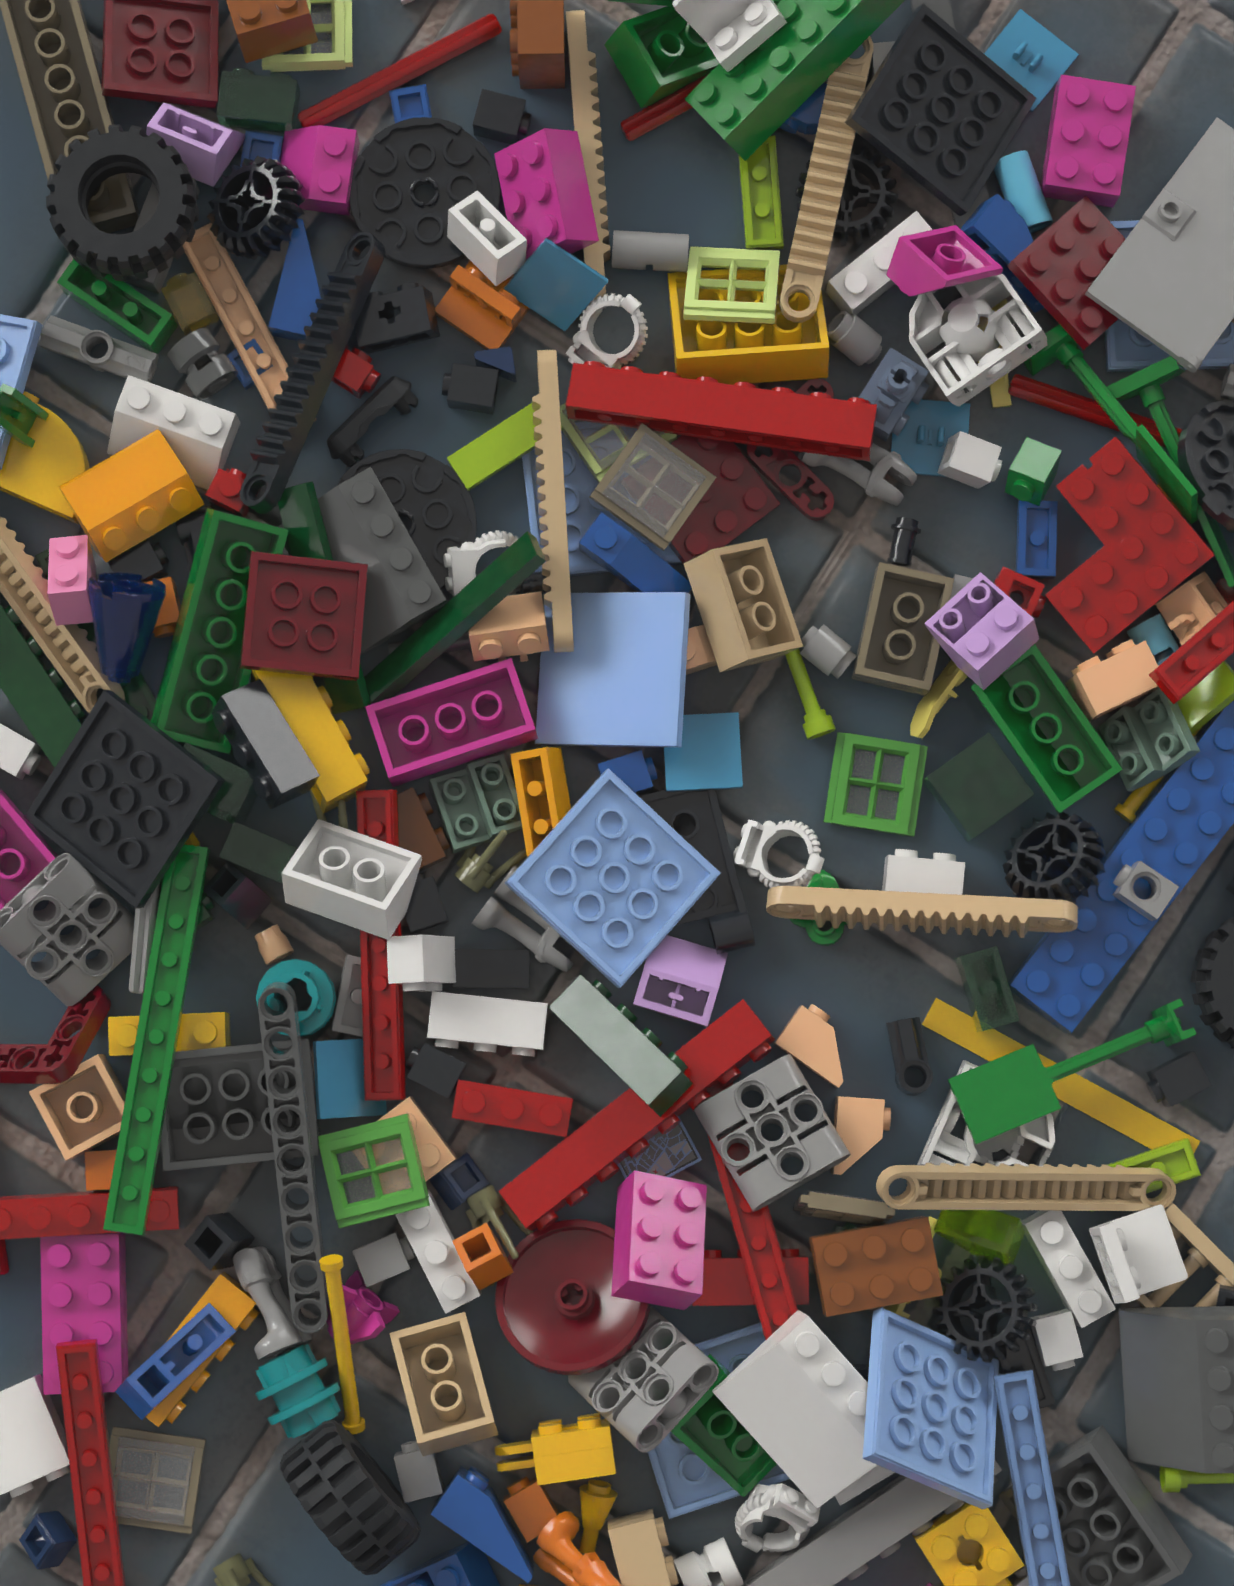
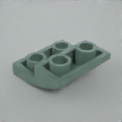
M1157 688L1135 707L1123 706L1098 726L1107 748L1123 769L1119 774L1127 791H1134L1157 780L1200 752L1178 703L1173 704L1160 688Z
M504 754L467 764L466 769L429 780L428 785L452 854L490 842L497 837L501 830H506L508 835L522 829L517 792Z

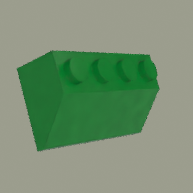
M1035 644L985 690L976 683L970 687L1058 814L1123 770Z

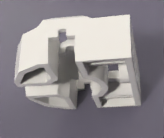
M1003 274L955 286L962 297L952 301L945 309L941 307L933 295L936 291L920 294L909 312L910 344L949 401L958 407L1048 345L1047 336ZM1011 295L1013 297V300L997 311L991 309ZM980 317L988 318L985 331L978 327ZM1015 323L1024 334V337L1021 338L1013 326ZM945 341L946 346L930 358L926 357L928 352ZM1030 343L1031 346H1032V348L1029 349V348L1027 347V344ZM951 368L955 370L961 381L958 382L950 371ZM967 388L969 392L965 393L963 389Z
M963 1060L957 1075L978 1066ZM950 1088L917 1165H925L926 1163L940 1165L941 1163L955 1166V1163L932 1154L933 1151H936L965 1166H970V1163H973L974 1160L978 1163H989L994 1166H999L1000 1163L1008 1166H1014V1164L1029 1166L1016 1159L1020 1154L1018 1153L1020 1146H1023L1024 1139L1043 1147L1036 1164L1039 1167H1043L1055 1144L1053 1116L1049 1113L975 1145L967 1125L963 1135L964 1140L950 1134L961 1112ZM1003 1149L1009 1154L1002 1160L993 1161L992 1152H998Z

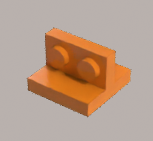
M469 260L464 268L457 265L450 275L451 287L435 307V311L438 317L488 350L502 348L530 308L519 302L515 296L504 289L514 275L495 286Z

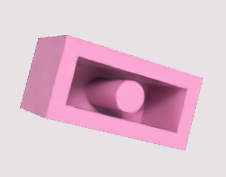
M88 535L49 538L47 594L56 626L95 622L96 566Z

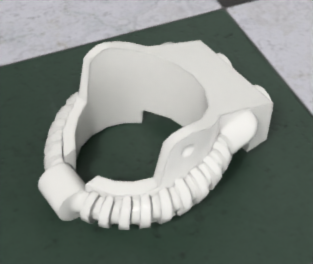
M611 293V295L604 294L603 297L600 295L596 300L593 299L586 310L582 311L583 316H580L579 319L581 323H578L580 331L573 336L574 345H571L565 353L569 356L568 361L571 364L596 361L608 368L621 369L622 364L627 365L629 361L633 362L634 358L640 355L639 352L643 351V345H646L647 342L645 338L648 337V334H646L648 326L645 325L647 321L643 318L644 313L640 312L639 309L642 303L631 294L622 297L621 294L616 296L615 293ZM608 306L623 307L632 315L631 318L634 323L635 332L632 342L624 351L617 354H608L602 351L596 344L593 335L596 319L603 311V308Z
M495 530L494 533L490 531L486 535L485 533L482 534L481 538L477 537L474 543L464 542L460 548H457V546L447 547V553L443 555L445 568L448 567L449 576L445 577L446 590L450 591L453 596L458 594L476 577V564L482 554L490 549L506 547V545L510 547L519 538L513 536L510 532L507 534L506 531L499 532V530ZM522 583L507 596L516 595V592L522 589Z
M748 820V823L743 825L740 846H737L733 853L734 863L746 868L750 877H760L759 881L761 883L764 882V886L772 888L776 886L806 885V881L808 879L811 880L813 878L811 876L814 873L820 874L825 859L820 857V842L817 841V835H814V831L809 829L808 825L804 826V823H797L795 820H792V822L786 820L784 823L780 821L777 825L770 820L764 822L763 825L756 821ZM796 836L803 838L810 854L806 868H803L792 877H774L769 871L767 862L768 851L771 846L783 837Z
M783 1483L771 1484L769 1486L757 1484L750 1491L748 1500L740 1506L736 1513V1532L742 1539V1545L756 1553L761 1549L764 1552L766 1550L770 1552L790 1551L806 1538L810 1527L818 1522L820 1507L816 1508L804 1494ZM764 1515L782 1519L789 1523L790 1526L787 1531L766 1533L761 1538L752 1533L754 1526L752 1523L762 1522Z

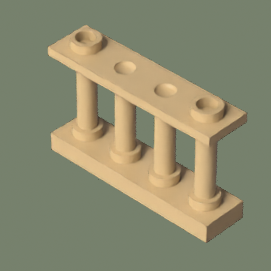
M1171 1203L1165 1208V1212L1174 1238L1177 1240L1181 1237L1191 1247L1187 1251L1189 1256L1183 1261L1188 1278L1199 1267L1204 1269L1207 1265L1218 1274V1277L1215 1279L1216 1284L1194 1307L1216 1306L1220 1284L1234 1287V1263L1174 1203ZM1186 1280L1154 1290L1148 1297L1144 1294L1139 1295L1140 1298L1135 1301L1142 1308L1161 1307Z

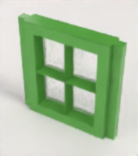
M837 732L823 823L914 837L928 746Z
M409 1114L318 1136L324 1171L339 1228L430 1206ZM379 1143L377 1159H375L372 1145ZM362 1147L365 1148L366 1156L362 1152Z

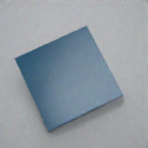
M1022 9L1016 13L984 53L1037 98L1030 108L1032 113L1058 82L1061 74L1063 75L1079 56L1076 51Z
M545 238L506 284L504 289L515 296L519 302L563 331H566L608 283L609 279Z
M921 399L917 405L911 401L904 412L910 416L909 420L898 436L892 433L891 452L895 451L900 454L902 460L917 475L946 477L937 473L948 438L959 431L968 434L970 404L964 403L958 407L951 402Z
M739 712L683 715L682 748L664 747L666 792L743 788Z
M363 1039L313 1041L317 1119L387 1114L386 1100L365 1101Z

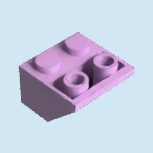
M164 102L148 123L146 135L150 136L154 132L164 138L167 146H173L178 151L192 178L214 187L245 139L244 133Z
M981 572L925 622L926 628L956 666L983 690L1039 640L1034 618Z
M666 935L646 958L633 1005L707 1027L728 953L717 954L716 949Z

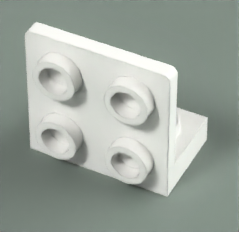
M674 0L672 3L675 10L707 42L716 59L727 72L732 70L787 23L773 0Z
M1156 1205L1089 1228L1115 1304L1131 1302L1139 1299V1295L1188 1278L1162 1205Z

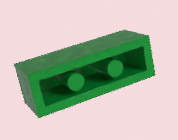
M74 259L57 281L64 294L153 353L159 354L178 327L171 313L125 282L115 281L110 274H106L104 278L95 275L89 267L83 268Z

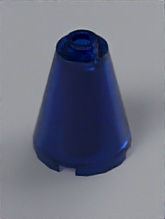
M120 572L99 574L97 582L93 577L89 578L88 593L100 671L108 676L109 681L128 683L131 681V678L139 675L166 596V585L160 580L153 578L152 585L141 582L142 575Z

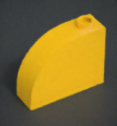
M24 391L23 395L49 413L46 421L36 417L28 433V436L35 440L32 448L18 442L13 437L10 438L2 470L0 469V491L78 524L79 522L59 486L90 469L85 450L77 436L58 415L39 405L40 399Z

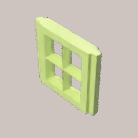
M690 247L683 320L775 324L780 251ZM701 268L730 269L729 280L701 278ZM737 269L766 270L765 281L736 280ZM699 289L728 290L727 301L698 300ZM735 290L764 291L763 303L735 301Z

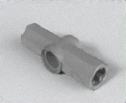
M52 315L44 325L39 344L43 349L85 363L96 371H106L126 379L130 375L149 383L153 379L159 355L112 338L104 331L90 330ZM104 343L108 345V352L102 358L96 359L90 356L91 349L96 344Z

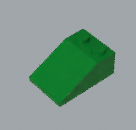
M666 6L623 21L604 44L640 108L652 105L705 76L719 64L707 42L673 6Z
M709 1354L708 1357L719 1368L717 1379L671 1432L744 1498L777 1464L712 1392L730 1372Z

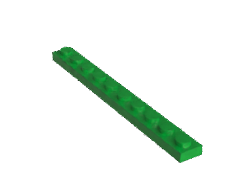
M184 844L163 877L103 1230L145 1236L210 852L208 847Z

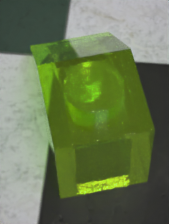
M941 1210L934 1228L936 1234L978 1257L986 1256L990 1261L994 1257L1000 1258L1005 1266L1009 1263L1014 1264L1025 1234L1020 1218L996 1210Z

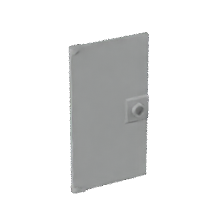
M1218 117L1085 293L1090 299L1177 360L1178 364L1193 373L1201 366L1203 359L1234 318V129Z

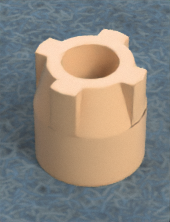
M278 924L254 936L259 952L267 966L286 958L294 952L288 938L280 930Z

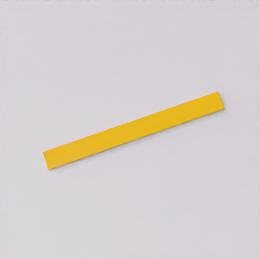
M935 998L921 1024L989 1062L1026 1047L938 998ZM1038 1053L1044 1067L1057 1064ZM1076 1073L1052 1083L1057 1099L1149 1149L1188 1138L1193 1153H1195L1200 1143V1140Z

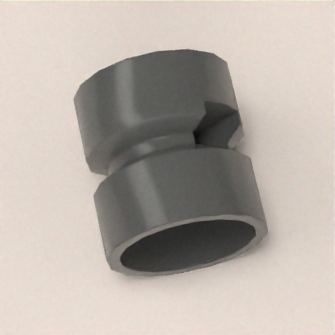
M206 327L193 331L182 338L167 354L176 370L180 374H187L185 383L198 400L206 399L216 394L232 382L238 374L237 369L227 355L218 354L220 345Z

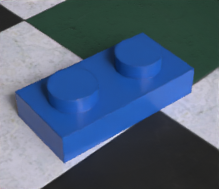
M1018 501L1017 573L1029 578L1054 579L1056 577L1058 501H1042L1040 506L1027 501Z

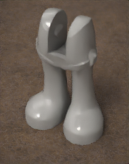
M872 443L870 461H868L874 466L871 471L849 458L805 453L801 460L811 467H829L856 482L865 489V493L870 497H876L895 506L902 502L904 496L896 487L883 479L886 473L907 486H913L918 477L902 460L900 454L895 451L889 452Z
M514 865L493 894L538 923L545 929V932L542 935L537 933L511 914L492 896L471 924L481 930L497 928L527 947L535 954V959L540 963H548L553 967L568 972L574 965L573 962L564 956L561 951L552 947L559 937L564 938L504 884L516 871L517 867Z
M256 1246L238 1251L233 1257L237 1277L244 1291L249 1292L257 1304L267 1327V1334L254 1348L258 1360L273 1355L275 1357L280 1356L302 1344L305 1345L312 1341L310 1333L298 1330L293 1323L290 1301L284 1294L279 1281L282 1275L278 1271L275 1259L269 1250L263 1246Z

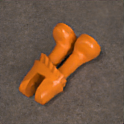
M571 1511L559 1513L543 1528L536 1540L540 1549L533 1556L534 1562L540 1569L550 1573L566 1586H622L611 1574L606 1563L600 1560L596 1552L583 1555L574 1546L572 1540L577 1535L580 1525L579 1519Z

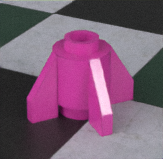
M358 1270L349 1277L345 1286L343 1285L350 1344L376 1338L385 1328V1324L390 1323L400 1312L398 1306L385 1301L382 1302L372 1290L367 1288L362 1274ZM329 1307V1313L326 1321L328 1324L327 1329L331 1337L334 1339Z

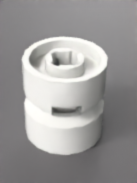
M724 1537L705 1545L703 1553L700 1555L692 1551L674 1559L684 1586L745 1585Z

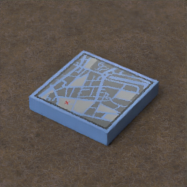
M681 1121L665 1135H662L659 1131L648 1140L649 1148L638 1157L631 1159L628 1156L617 1165L625 1179L634 1170L671 1177L701 1161L702 1158Z

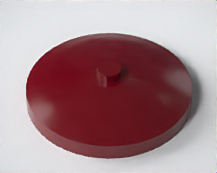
M581 1219L554 1222L542 1231L537 1229L525 1237L515 1247L519 1254L517 1259H512L509 1254L507 1259L514 1273L497 1281L495 1292L496 1313L507 1340L516 1352L530 1364L555 1374H587L605 1368L617 1361L630 1350L640 1337L648 1320L651 1304L611 1296L615 1230L609 1226Z

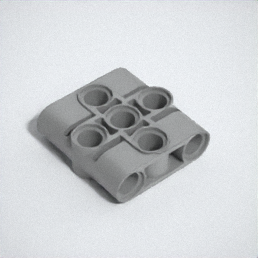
M63 853L50 862L0 910V945L25 967L31 977L39 980L67 1007L73 1006L82 1000L132 952L135 916L69 853ZM96 898H103V902L98 907L88 908L91 901ZM49 900L46 908L39 911L34 910L38 902ZM75 925L71 933L60 935L64 927ZM100 949L98 956L93 959H86L89 952ZM47 952L42 960L31 962L37 953Z
M791 1054L773 1061L707 1099L694 1109L698 1119L720 1154L723 1164L730 1171L752 1211H757L838 1165L851 1155L824 1111L821 1100L814 1094ZM750 1090L757 1091L763 1096L764 1100L758 1107L749 1108L742 1103L741 1098L743 1094ZM808 1104L816 1110L817 1115L812 1121L803 1122L796 1117L794 1113L796 1108L800 1105ZM768 1124H776L783 1130V1135L777 1141H768L761 1134L762 1128ZM742 1143L746 1145L750 1151L748 1157L741 1161L731 1159L727 1151L732 1144ZM795 1157L802 1162L803 1169L796 1175H788L782 1170L780 1165L784 1159ZM748 1170L747 1172H745V1173L742 1174L741 1176L738 1175V1174H740V1173H742V1172Z
M651 1306L644 1330L625 1355L598 1371L581 1375H569L568 1382L638 1451L643 1453L649 1452L658 1446L709 1390L717 1379L719 1368L717 1364Z

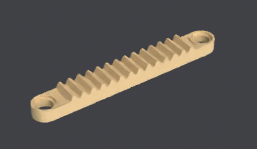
M566 11L574 131L578 132L599 237L598 242L583 248L584 263L605 277L604 262L610 259L607 201H605L606 186L604 158L602 156L603 145L601 142L596 54L588 51L585 11ZM606 285L596 295L595 300L598 296L601 295L603 297L606 294Z
M870 36L862 43L865 49L864 55L857 59L848 57L828 78L780 296L782 315L794 323H802L814 316L818 306L856 132L845 121L865 91L873 54V41ZM796 292H801L809 298L810 305L806 310L795 311L789 306L788 298Z
M537 350L539 394L532 397V410L535 411L533 412V425L536 426L534 427V440L537 441L535 442V455L538 456L536 457V470L539 471L536 483L541 486L537 490V499L542 501L538 503V515L543 516L539 518V530L544 531L540 534V545L545 546L541 550L546 560L542 564V575L546 576L543 579L542 587L544 591L548 592L544 594L543 604L552 610L554 653L574 652L556 350Z
M0 517V592L88 713H90L97 702L96 694L99 688L111 690L125 701L121 685L104 663L106 657L95 651L97 646L95 642L87 640L88 632L85 629L79 628L77 624L56 626L47 594L48 580L41 576L43 570L33 565L34 557L24 552L25 545L15 540L16 532L6 527L8 521Z
M776 886L770 888L767 892L766 911L770 915L779 918L815 920L818 927H823L826 921H831L833 928H838L840 923L845 921L849 929H853L857 922H861L864 930H869L872 923H877L880 931H884L888 924H892L895 931H900L903 925H908L910 931L915 932L918 926L921 925L926 933H931L934 926H938L942 934H946L950 927H954L957 935H962L965 928H970L975 936L978 935L981 929H985L988 936H993L998 929L1002 931L1004 937H1009L1012 930H1016L1019 937L1024 938L1028 931L1063 933L1073 931L1078 926V906L1073 902L1065 900L801 886Z
M926 1163L925 1165H895L883 1170L876 1182V1189L881 1199L891 1208L902 1210L1141 1211L1156 1205H1162L1165 1209L1173 1202L1176 1195L1174 1181L1160 1169L1124 1167L1122 1165L1110 1167L1104 1164L1101 1167L1087 1164V1167L1073 1164L1072 1167L1058 1164V1167L1044 1164L1043 1167L1035 1164H1029V1166L1020 1164L1008 1166L1004 1163H1000L999 1166L985 1163L984 1166L970 1163V1166H965L961 1163H956L955 1166L941 1163L940 1165ZM899 1178L907 1180L906 1190L901 1195H889V1186L894 1180ZM1158 1180L1162 1181L1163 1189L1161 1193L1155 1198H1147L1146 1190L1150 1183Z

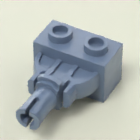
M891 347L859 396V398L868 400L870 404L877 405L874 435L885 442L891 433L897 436L900 434L910 418L904 412L911 401L918 405L930 386L924 382L929 371Z

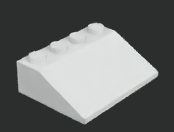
M800 1310L796 1311L712 1390L716 1397L816 1508L822 1506L877 1466V1464L863 1459L868 1382L812 1319Z

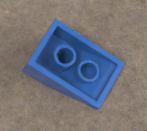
M460 1466L443 1494L440 1495L434 1504L430 1515L529 1583L533 1577L534 1564L495 1491L489 1486L490 1478L473 1466L469 1470Z

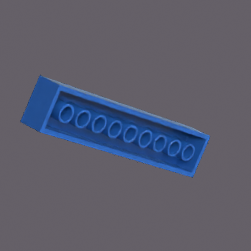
M1234 701L1215 715L1195 741L1200 752L1169 773L1138 813L1133 823L1127 827L1107 853V859L1102 862L1105 873L1096 875L1099 886H1090L1087 889L1089 898L1082 895L1076 898V905L1078 906L1077 928L1063 933L1046 932L1005 985L1007 989L1065 1034L1074 1031L1233 825ZM1142 861L1179 886L1157 920H1148L1113 896L1118 887L1113 884V881L1125 864L1131 867L1133 863ZM1138 878L1134 882L1133 890L1135 895L1140 899H1148L1151 894L1149 882L1142 878Z

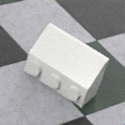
M128 375L114 411L107 454L112 456L158 429L186 469L194 485L208 490L218 469L223 470L240 426V421L236 413Z
M318 819L281 873L285 903L389 940L407 912L422 862V855Z

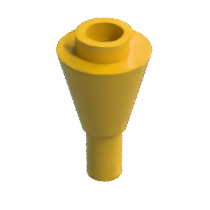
M592 1479L588 1481V1484L579 1487L582 1527L584 1528L579 1551L584 1554L595 1552L598 1533L602 1529L618 1495L616 1491L611 1489L612 1485L606 1481Z

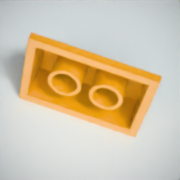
M158 429L59 486L84 533L88 535L92 547L105 562L110 561L205 505L186 469Z

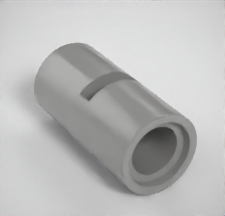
M614 230L612 268L646 270V265H653V271L687 272L689 234Z

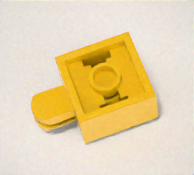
M599 1413L578 1416L577 1423L567 1425L562 1424V1419L539 1422L538 1429L532 1430L531 1440L501 1444L494 1447L496 1456L533 1452V1456L497 1462V1471L503 1472L535 1467L537 1485L616 1474V1464L610 1423L606 1419H601Z
M965 1502L950 1514L944 1513L933 1520L934 1524L918 1536L912 1534L944 1586H1013L1008 1576L1025 1566L989 1508L980 1509Z

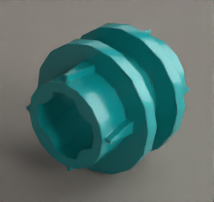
M292 959L279 962L265 973L259 982L257 990V1007L262 992L269 984L284 982L293 986L300 980L306 982L307 992L312 997V1002L307 1011L298 1012L300 1036H308L325 1027L332 1017L337 1000L335 988L328 974L320 967L308 961ZM272 993L267 996V1004L272 1010L283 1011L286 1009L284 1001L281 1000L282 994ZM277 1032V1033H279V1034H283V1035L289 1036L288 1034H286V1033H284V1032Z
M302 1344L266 1362L255 1371L263 1386V1389L255 1393L258 1400L272 1395L279 1409L278 1412L272 1414L267 1419L270 1425L280 1422L288 1438H296L315 1429L322 1422L338 1416V1412L341 1411L333 1395L341 1389L338 1382L325 1387L317 1372L329 1363L326 1357L316 1360L308 1344L305 1346Z

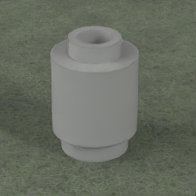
M840 312L827 327L830 343L857 366L864 363H872L882 351V346L880 345L882 336L854 313Z
M824 624L819 630L812 626L801 639L804 649L800 654L827 676L832 674L838 679L857 656L850 650L852 646Z

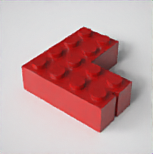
M1116 436L1089 458L1093 464L1089 469L1085 464H1081L1056 485V488L1104 546L1047 592L1045 596L1093 654L1215 556L1210 547Z

